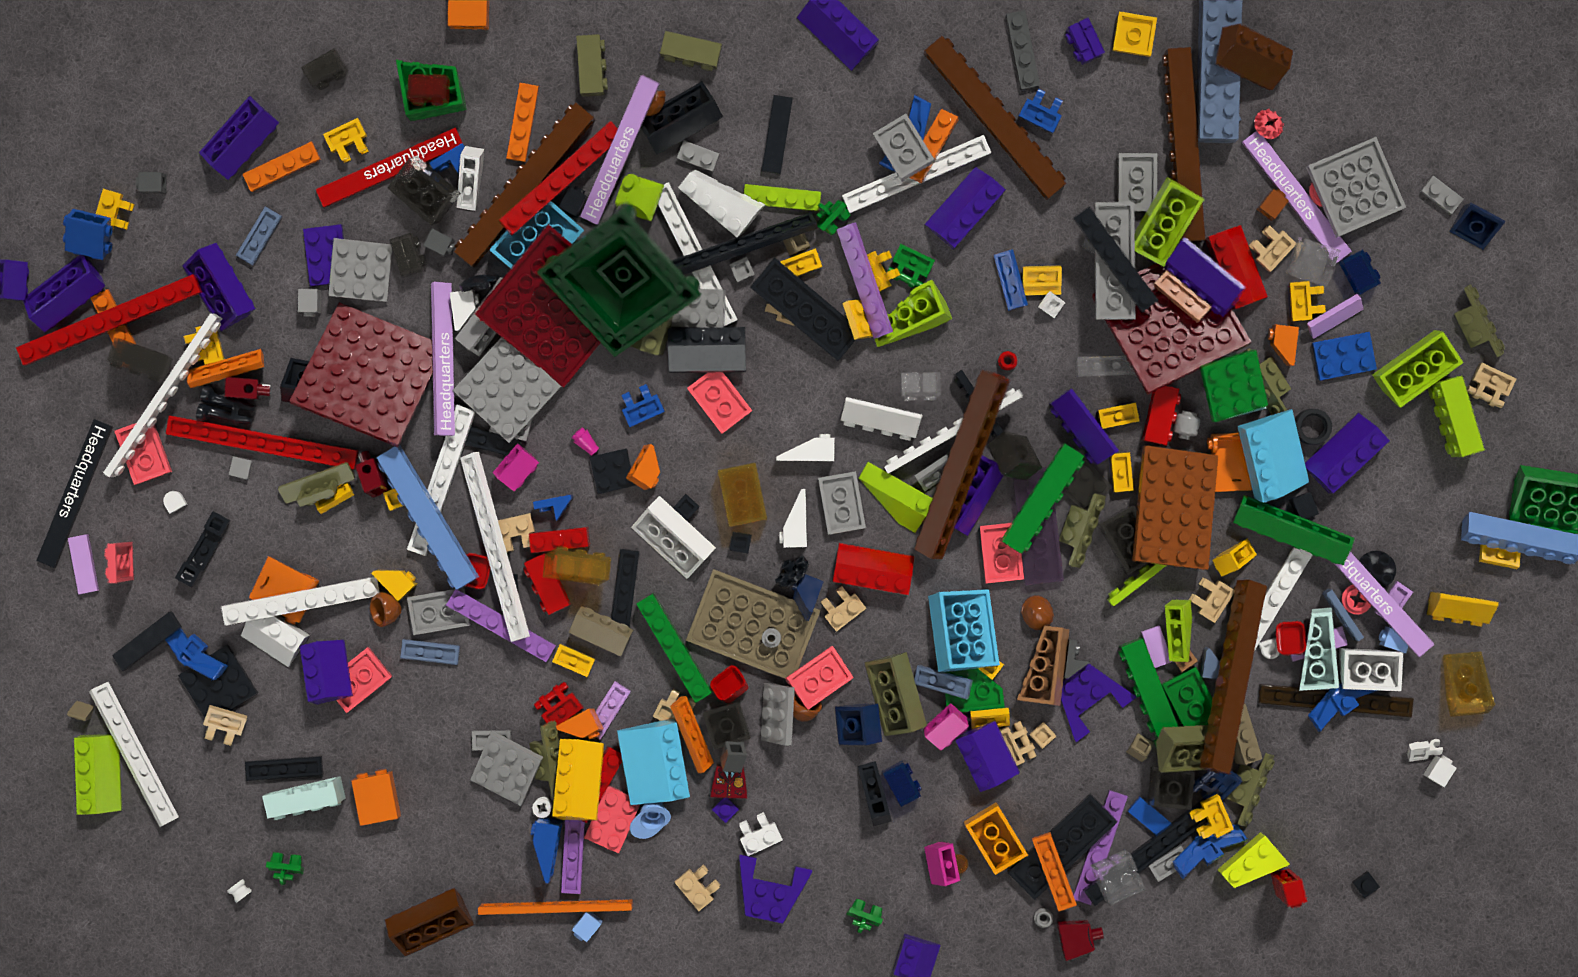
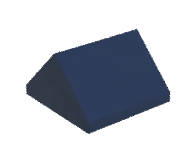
M1473 203L1463 205L1449 232L1483 250L1504 225L1505 220Z

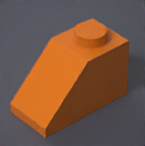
M1272 325V329L1269 328L1267 337L1270 340L1271 347L1286 366H1294L1299 327Z
M652 444L643 446L626 479L643 490L654 488L659 480L657 477L660 474V469Z
M587 709L556 726L559 731L580 738H589V740L600 735L599 732L604 730L594 709Z

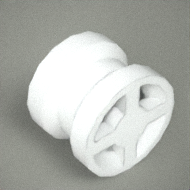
M547 797L538 798L533 804V813L539 818L547 817L553 809L552 801Z
M243 879L227 890L229 894L234 896L236 903L252 891L245 886Z

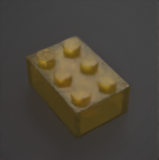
M756 462L718 470L729 527L766 520L767 514Z
M557 547L545 554L543 577L600 585L609 581L611 557H605L604 553H594V555L587 554L585 550L571 552L568 551V548Z

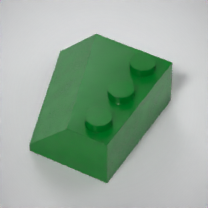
M396 60L405 114L410 121L467 110L463 88L455 66L421 64L420 62L410 63Z

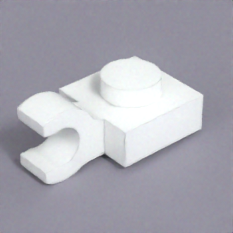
M1433 739L1430 743L1425 741L1409 744L1407 753L1409 762L1428 759L1429 755H1441L1443 747L1436 748L1439 746L1440 740Z

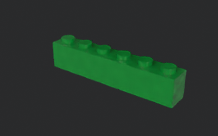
M1065 443L1061 445L1000 541L1021 554L1023 551H1028L1032 545L1031 538L1033 535L1037 536L1043 527L1040 524L1044 518L1047 520L1052 514L1053 510L1051 507L1055 502L1058 504L1063 497L1061 492L1065 486L1069 487L1074 479L1072 475L1075 470L1079 471L1085 462L1082 460L1084 455Z
M1245 495L1233 523L1238 524L1242 528L1251 529L1260 535L1269 536L1278 542L1287 543L1296 549H1302L1314 556H1320L1334 564L1343 566L1354 542V537Z
M655 593L636 603L694 702L696 703L713 692Z
M1140 637L1120 645L1121 650L1118 651L1121 661H1125L1127 664L1126 674L1129 680L1133 679L1135 686L1132 689L1136 698L1140 697L1142 704L1139 706L1143 715L1147 714L1149 722L1146 723L1150 733L1154 732L1155 734L1154 744L1156 746V741L1162 728L1178 727V724L1145 642Z

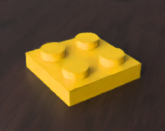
M1119 12L1112 51L1151 57L1157 18Z

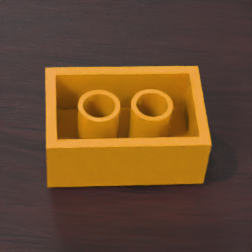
M997 803L992 804L964 821L966 828L995 875L1028 856Z

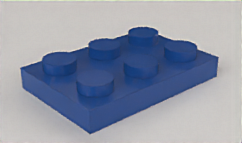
M1370 332L1312 343L1319 381L1377 369Z

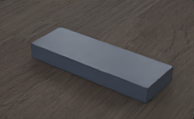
M265 206L236 256L253 266L282 219V216Z
M1326 589L1323 591V596L1351 638L1356 641L1363 639L1364 636L1333 590Z
M402 639L400 658L458 665L460 646Z
M917 665L914 678L915 684L964 699H969L973 682L971 679L946 672H938L936 669Z

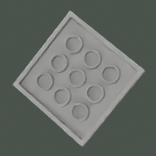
M1377 137L1306 166L1336 238L1406 208Z
M501 337L452 391L510 443L562 386L541 367L539 368Z

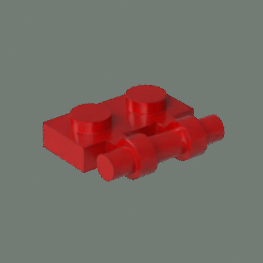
M565 681L560 685H555L551 692L542 695L534 703L537 710L543 706L547 710L541 715L546 723L556 721V724L559 725L584 708L573 692L568 696L564 694L563 691L569 688ZM558 696L561 701L552 707L550 701Z

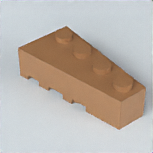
M1044 626L1036 647V653L1031 660L1029 672L1023 681V688L1017 700L1060 706L1070 629Z

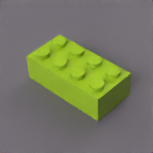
M1463 376L1440 380L1430 386L1428 392L1430 398L1435 401L1434 413L1437 418H1440L1441 425H1439L1441 435L1446 438L1445 450L1447 454H1450L1451 457H1464L1484 451Z

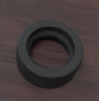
M1306 409L1301 411L1295 418L1299 440L1304 444L1317 445L1323 443L1332 432L1330 417L1320 409ZM1311 415L1319 417L1324 424L1322 434L1316 438L1305 436L1301 429L1303 420Z

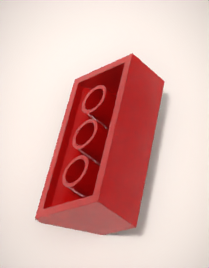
M1241 225L1205 238L1212 260L1245 287L1239 301L1232 307V310L1268 297Z
M839 543L832 581L909 595L915 556Z

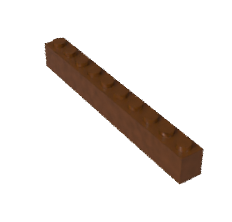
M941 36L925 49L923 54L1047 201L1066 184L1064 181L1066 178L1059 170L1055 171L1049 157H1044L1039 152L1041 150L1039 145L1035 141L1031 142L1029 140L1027 131L1022 126L1019 128L1015 123L1016 118L1011 112L1007 113L1003 109L1004 104L998 97H993L990 93L991 88L985 82L982 83L978 79L979 74L973 67L969 68L965 63L967 60L960 52L957 54L953 49L954 44L951 40Z
M1191 47L1170 48L1162 55V65L1166 66V74L1163 76L1164 85H1167L1168 93H1165V104L1169 105L1166 120L1171 128V131H1168V142L1172 143L1169 159L1170 162H1173L1174 170H1171V179L1202 197ZM1203 202L1179 243L1184 238L1190 242H1202L1205 240Z
M575 103L568 106L564 112L566 115L562 120L558 119L552 126L554 130L550 135L546 134L541 139V146L529 154V160L525 165L521 164L515 172L517 175L514 179H509L503 187L505 190L501 195L497 194L491 201L492 206L480 214L478 223L472 224L467 230L468 235L465 239L461 238L456 243V250L454 252L469 265L475 268L506 230L499 220L556 169L595 121V118L579 104Z
M981 370L977 378L975 389L970 396L969 405L963 415V421L960 429L957 431V437L950 450L948 461L943 468L942 477L936 487V493L930 503V509L923 522L921 533L917 538L914 550L930 559H943L1008 388L1010 380L995 372Z
M1249 579L1237 580L1234 588L1235 593L1227 624V633L1223 644L1224 648L1220 660L1215 693L1212 699L1203 753L1201 755L1200 768L1219 774H1230L1267 589L1266 585Z

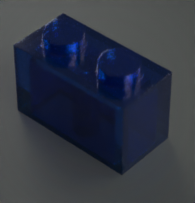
M1363 249L1338 262L1355 295H1360L1381 284L1379 280L1380 274L1376 269H1373L1370 264L1371 258Z
M902 760L882 771L901 807L921 797L919 791L922 788L918 780L913 781L910 775L913 771L908 763L904 764Z

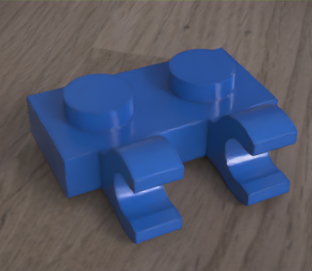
M1038 89L1033 101L1027 98L1018 117L1053 134L1062 116L1057 111L1063 100L1056 97L1050 109L1040 105L1045 91Z
M647 384L639 387L644 400L634 404L629 392L622 395L627 406L622 411L629 427L665 412L658 395L652 396Z

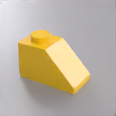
M1247 538L1220 553L1212 561L1222 577L1239 570L1257 554Z
M375 570L371 573L397 601L402 600L417 585L415 582L416 577L410 571L406 573L404 570Z

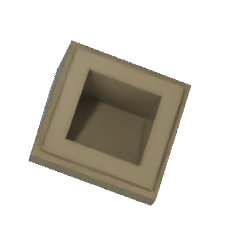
M805 233L783 240L790 256L811 247Z
M76 701L67 715L81 721H87L91 719L94 706Z
M1137 733L1126 753L1143 762L1147 759L1154 743Z

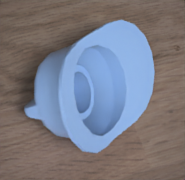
M662 802L644 804L641 807L640 813L630 823L631 834L639 839H647L654 836L668 824L671 819L670 812L665 809Z

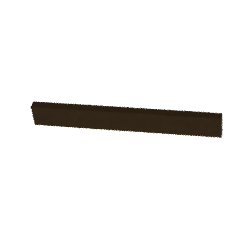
M1260 684L1258 703L1315 708L1329 690L1299 691L1300 687ZM1367 694L1356 698L1359 706L1350 711L1412 718L1414 699Z

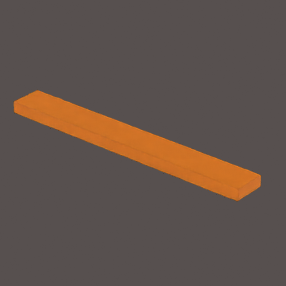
M633 900L484 903L478 907V915L632 911Z

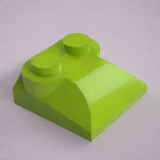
M628 174L624 177L616 197V209L620 204L628 203L634 207L636 211L635 217L652 221L664 185L634 174Z

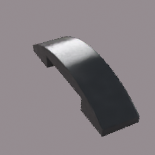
M214 511L211 513L203 527L205 528L187 561L183 562L175 579L190 587L195 585L221 542L230 523L229 519Z

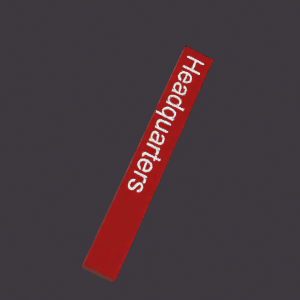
M455 127L315 190L322 206L325 208L436 159L463 142Z

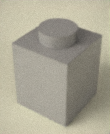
M298 289V312L304 313V317H316V313H321V290Z

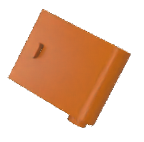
M1239 433L1211 434L1210 438H1207V448L1211 449L1212 455H1218L1215 492L1252 490Z
M268 556L249 598L255 600L317 588L319 580L308 574L300 573ZM306 610L282 614V616L285 617L284 620L295 625L296 622H301Z

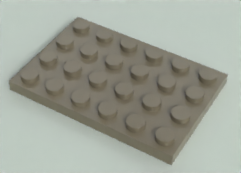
M713 569L686 641L785 679L799 668L821 610L814 607L809 621H806L794 599ZM769 628L778 630L781 635L779 645L773 648L765 646L762 642V634ZM769 635L768 640L770 642L774 641L775 636Z

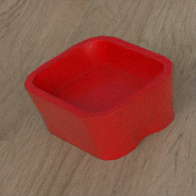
M468 553L467 557L478 573L479 578L466 586L483 589L487 585L491 570L488 557Z
M1282 622L1277 625L1276 642L1277 650L1280 654L1284 656L1304 654L1306 650V632L1302 622Z
M734 665L727 667L714 677L710 683L711 689L717 698L726 703L734 701L747 691L749 687L740 670Z

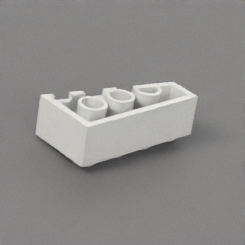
M697 170L690 172L678 187L736 237L744 233L766 205L733 190L729 186L719 183L717 180Z

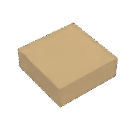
M1044 722L1029 734L1042 749L1056 737Z

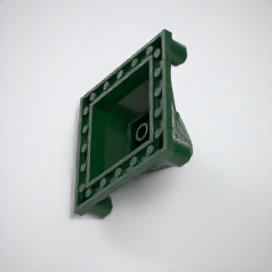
M628 203L620 204L613 215L558 256L549 257L544 266L537 271V274L614 357L701 296L699 280L693 276H683L679 269L634 220L636 211Z

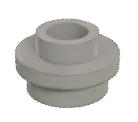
M769 628L763 632L762 642L765 646L773 648L779 645L781 635L778 630ZM771 634L775 636V640L772 642L768 640V636Z
M1041 908L1035 912L1034 921L1037 926L1046 928L1052 924L1053 915L1050 910ZM1043 914L1047 916L1045 921L1040 920V916Z

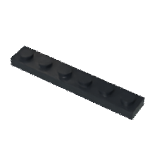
M1087 207L1072 218L1141 313L1159 301L1090 207Z

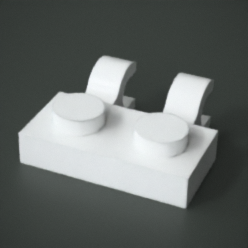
M764 812L757 815V819L762 827L752 832L747 820L739 823L744 836L740 837V841L748 856L783 840L775 822L769 824Z

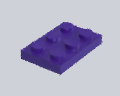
M341 224L303 229L310 286L329 284L333 238L344 239L343 226Z

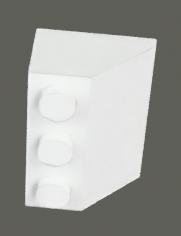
M280 615L246 621L241 634L243 638L287 667L291 665L299 653L300 646L304 645L310 636L294 624L286 622Z
M1339 648V673L1343 689L1402 690L1403 652Z

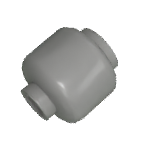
M1182 411V414H1177L1173 430L1179 434L1178 438L1190 440V436H1197L1200 418L1197 417V414Z

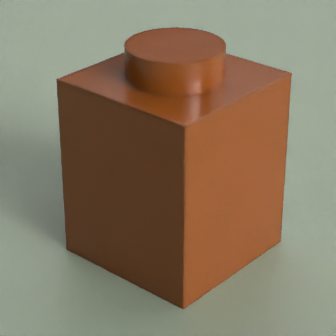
M1273 189L1267 194L1256 210L1272 221L1278 216L1289 200L1285 198L1286 194L1279 189Z

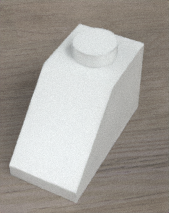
M475 290L450 292L454 328L457 332L468 322L478 308L477 305H480L479 294L475 293Z

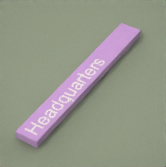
M641 75L580 217L596 225L599 224L660 83Z
M1257 131L1245 139L1242 144L1276 188L1286 194L1285 198L1289 200L1290 206L1336 264L1352 252L1341 236L1335 237L1327 218L1266 139Z
M432 282L434 435L454 436V391H452L454 389L453 329L450 298L452 284Z
M1351 552L1344 566L1335 564L1418 657L1422 656L1434 645Z

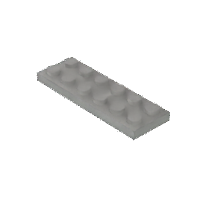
M1095 202V215L1135 268L1134 202ZM1095 250V320L1135 319V303Z

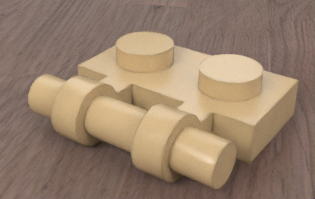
M1479 363L1472 378V381L1478 383L1476 388L1469 385L1467 393L1477 400L1481 399L1488 402L1487 404L1492 407L1502 408L1505 402L1500 400L1499 397L1501 394L1509 396L1516 378L1484 363ZM1485 387L1493 390V394L1489 395L1483 392Z
M1021 721L1014 723L1016 731L1011 733L1009 727L1000 730L1016 765L1025 762L1022 757L1025 753L1028 754L1029 759L1036 757L1035 747L1033 743H1030L1027 729L1023 727ZM1020 737L1023 744L1021 748H1018L1015 739Z

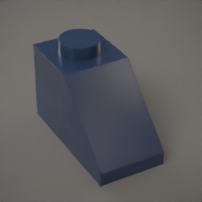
M804 574L792 587L795 590L793 599L804 619L809 621L824 581Z

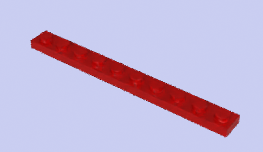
M192 274L16 347L22 364L26 366L202 293L196 276Z
M170 415L166 428L167 435L333 466L347 462L351 469H356L359 452L353 449Z

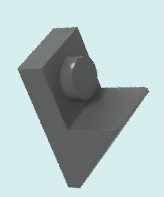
M1068 638L1064 678H1070L1090 662L1088 660L1075 659V655H1079L1080 644H1077L1075 639Z

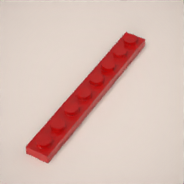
M612 121L605 125L499 220L500 224L511 236L610 148L618 130Z

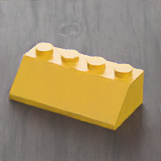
M560 739L552 816L561 820L597 821L604 751L603 743L579 739Z

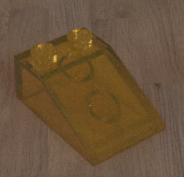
M1482 652L1443 655L1446 700L1450 716L1489 713L1495 706Z

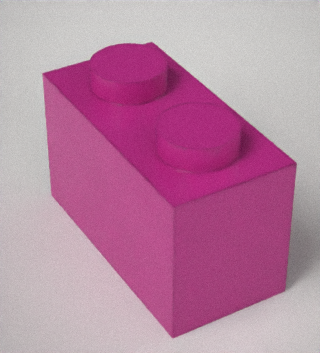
M517 443L493 471V474L498 480L515 491L524 484L526 477L536 470L539 462Z
M950 703L923 729L925 737L941 751L945 747L950 746L958 735L965 733L969 725L967 717Z
M937 842L924 847L931 884L947 886L960 881L953 843Z

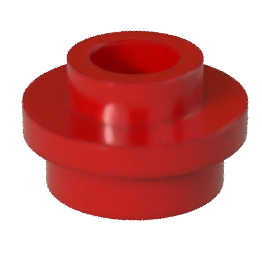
M1005 351L1000 354L998 364L1003 370H1012L1017 365V357L1013 352ZM1006 357H1009L1011 359V363L1009 365L1004 363V359Z

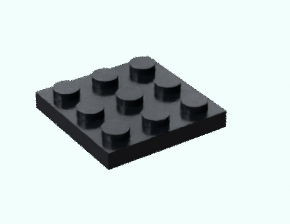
M225 645L209 655L228 665L219 678L212 680L191 668L178 675L204 718L209 705L230 711L258 693L229 645Z

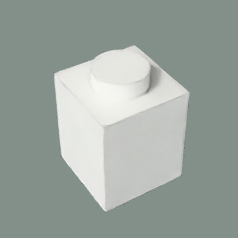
M1435 755L1423 775L1445 787L1455 772L1456 767L1451 765L1453 761L1444 755L1441 758Z

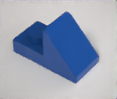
M461 143L431 161L430 165L433 170L443 172L452 163L459 173L460 156L465 145Z
M573 495L535 501L533 506L534 509H539L540 512L551 510L550 506H553L555 518L558 521L572 501Z

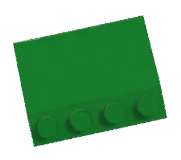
M1520 465L1514 481L1508 520L1578 534V474Z

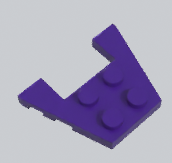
M1089 663L1070 678L1063 679L1061 701L1076 742L1090 732L1079 718V715L1111 692L1122 708L1136 698L1135 695Z
M739 854L745 916L783 923L812 874V870L795 866L790 886L755 879L753 874L757 858Z

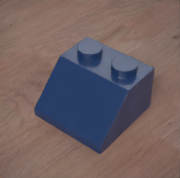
M877 703L835 707L839 745H870L882 742L879 705Z

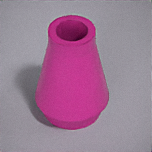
M583 427L571 437L574 440L573 443L591 456L599 449L589 431Z

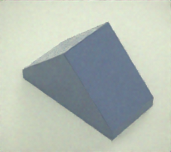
M1205 647L1202 654L1200 675L1203 678L1217 679L1220 661L1210 648Z

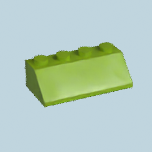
M1167 177L1134 232L1135 252L1164 267L1204 201V198Z
M1434 330L1376 371L1372 376L1382 391L1401 408L1463 364V361L1444 332Z
M80 735L75 737L77 815L121 811L120 750L112 735Z

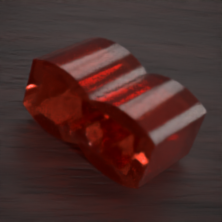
M446 75L408 76L407 98L412 104L421 106L424 103L432 102V105L442 106L443 103H449L450 79Z

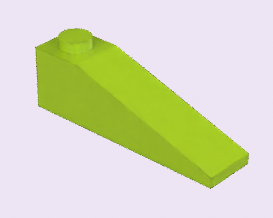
M933 280L914 288L904 301L897 304L898 307L887 314L893 332L875 338L877 347L935 328L952 319L947 303Z
M867 462L859 476L861 482L900 525L915 533L927 516L933 498L872 463Z

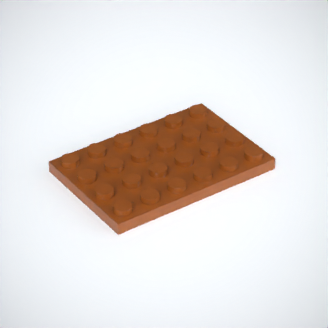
M1143 446L1132 561L1199 570L1209 569L1218 455Z

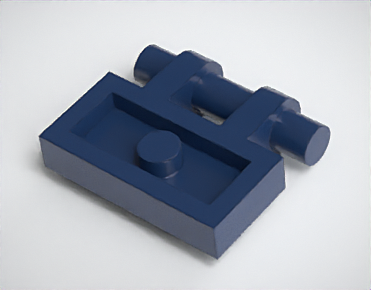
M1207 770V773L1195 780L1196 783L1191 788L1194 792L1203 789L1201 795L1205 800L1218 794L1223 801L1243 781L1239 775L1232 771L1230 774H1219ZM1215 778L1211 784L1207 783L1210 779Z

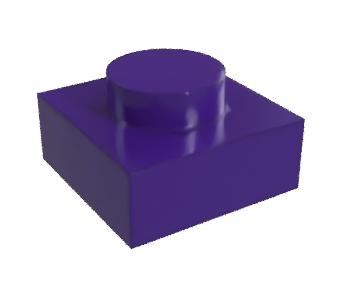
M722 798L712 810L726 823L739 808L729 798Z

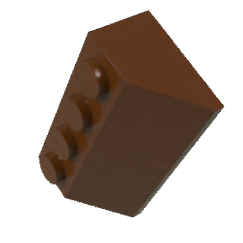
M1241 24L1222 27L1216 65L1270 91L1274 89L1290 69L1293 50Z
M455 888L385 919L389 939L404 956L474 925L461 895Z

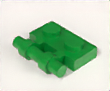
M900 244L892 262L899 265L897 269L900 273V276L894 278V280L898 281L899 279L909 284V287L916 288L924 284L917 280L919 275L927 278L935 260ZM906 268L913 271V276L910 277L902 273L903 269Z

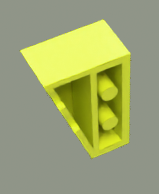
M1260 832L1224 863L1218 871L1233 888H1236L1290 864L1268 838Z

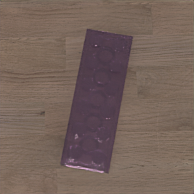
M1047 467L1012 471L1017 514ZM1055 503L1051 507L1053 512L1047 520L1044 518L1040 524L1043 527L1037 536L1033 535L1031 538L1032 545L1028 551L1022 552L1025 585L1064 581Z

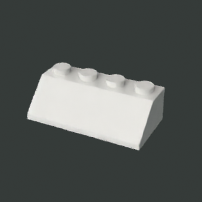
M846 397L840 421H844L845 426L855 428V424L863 426L862 430L873 432L874 429L882 430L881 434L891 437L893 433L899 434L900 439L911 441V437L916 438L922 415Z
M660 496L631 527L686 579L691 576L716 548Z

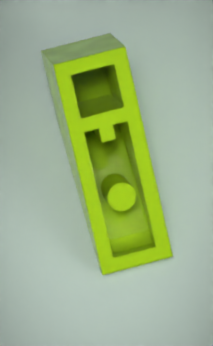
M1171 600L1165 605L1169 661L1188 662L1192 627L1191 600Z

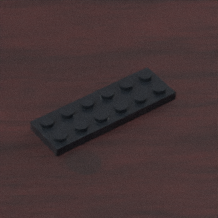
M775 257L750 286L754 292L836 361H839L855 342L848 319Z
M1091 793L1049 831L1065 871L1118 822ZM1033 846L1027 852L1028 856L1015 863L1008 870V874L1035 900L1049 887L1035 846Z

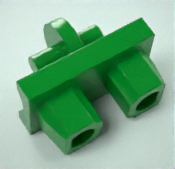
M839 200L834 204L828 201L825 206L822 203L817 205L821 209L816 214L820 218L817 222L818 229L830 235H833L838 229L833 223L836 217L842 222L850 217V213L845 208L847 205Z
M273 852L270 862L266 863V868H269L270 871L281 872L274 873L273 876L275 879H280V885H285L286 880L293 881L294 875L288 873L304 874L302 856L291 855L289 864H283L284 854Z
M856 899L846 915L861 920L853 919L852 924L858 926V933H862L863 929L870 931L872 927L865 922L878 927L882 924L881 907L872 905L870 913L863 912L866 902Z

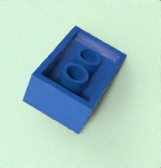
M548 817L535 820L531 828V835L534 836L533 844L545 883H549L553 877L563 820Z

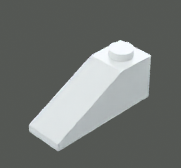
M465 146L461 153L456 208L476 211L483 169L484 149Z
M819 434V438L809 440L777 456L776 460L834 461V438H830V434Z
M801 489L783 527V532H779L780 543H784V547H807L805 489Z

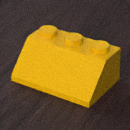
M1430 592L1427 615H1431L1433 620L1444 621V618H1451L1453 623L1463 624V620L1471 621L1470 625L1482 627V623H1490L1499 602Z

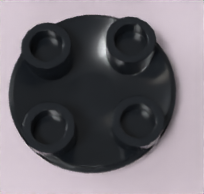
M492 275L472 276L459 284L461 292L473 290L472 287L479 286V289H486L491 287V284L497 282V277Z
M1370 551L1359 560L1383 588L1394 580L1396 564L1387 553Z
M804 556L793 561L786 560L782 564V571L776 577L775 582L781 588L794 585L806 573L809 566L808 560Z

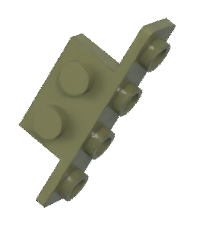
M1471 284L1467 285L1464 290L1471 306L1454 313L1471 348L1489 341L1496 356L1500 357L1504 354V344L1495 334V325L1493 322H1489L1486 316L1488 311L1484 305H1481L1477 289L1472 287Z
M1248 348V349H1246V350H1244V351H1242V352H1240V353L1249 351V350H1251V349ZM1271 356L1260 363V369L1268 402L1266 407L1270 414L1274 415L1287 411L1280 397L1291 390Z
M345 462L278 487V491L286 504L297 500L300 507L305 505L311 506L321 499L327 500L332 498L336 493L338 485L354 480L355 475L349 464Z
M1094 493L1088 510L1071 505L1059 541L1074 547L1069 566L1080 568L1084 563L1087 548L1092 542L1093 531L1098 525L1100 512L1105 506L1106 496Z
M551 721L540 727L542 742L533 741L529 743L531 751L543 756L535 775V780L549 781L552 799H554L560 744L556 721Z
M1265 753L1259 770L1243 764L1239 767L1237 775L1241 777L1243 782L1228 795L1227 799L1244 806L1238 821L1240 826L1246 827L1253 819L1252 811L1254 806H1257L1260 801L1259 794L1261 789L1266 786L1268 771L1274 766L1275 761L1272 754Z

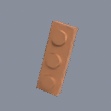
M1168 270L1154 283L1155 288L1197 323L1211 310V306Z

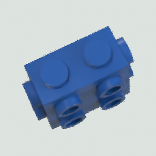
M72 209L64 217L63 225L66 226L63 236L65 251L101 260L107 254H110L112 250L110 237L113 232L110 217Z

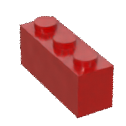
M1164 386L1152 392L1142 441L1160 445H1167V442H1171L1173 431H1170L1177 417V412L1174 411L1181 399L1178 388Z
M588 527L529 534L531 553L590 546Z
M547 552L524 563L525 567H523L527 578L531 577L534 583L531 586L535 595L539 594L542 600L540 606L544 613L547 612L550 615L571 604Z
M1285 869L1270 873L1276 896L1288 907H1300L1302 903L1307 902L1302 879L1293 871Z

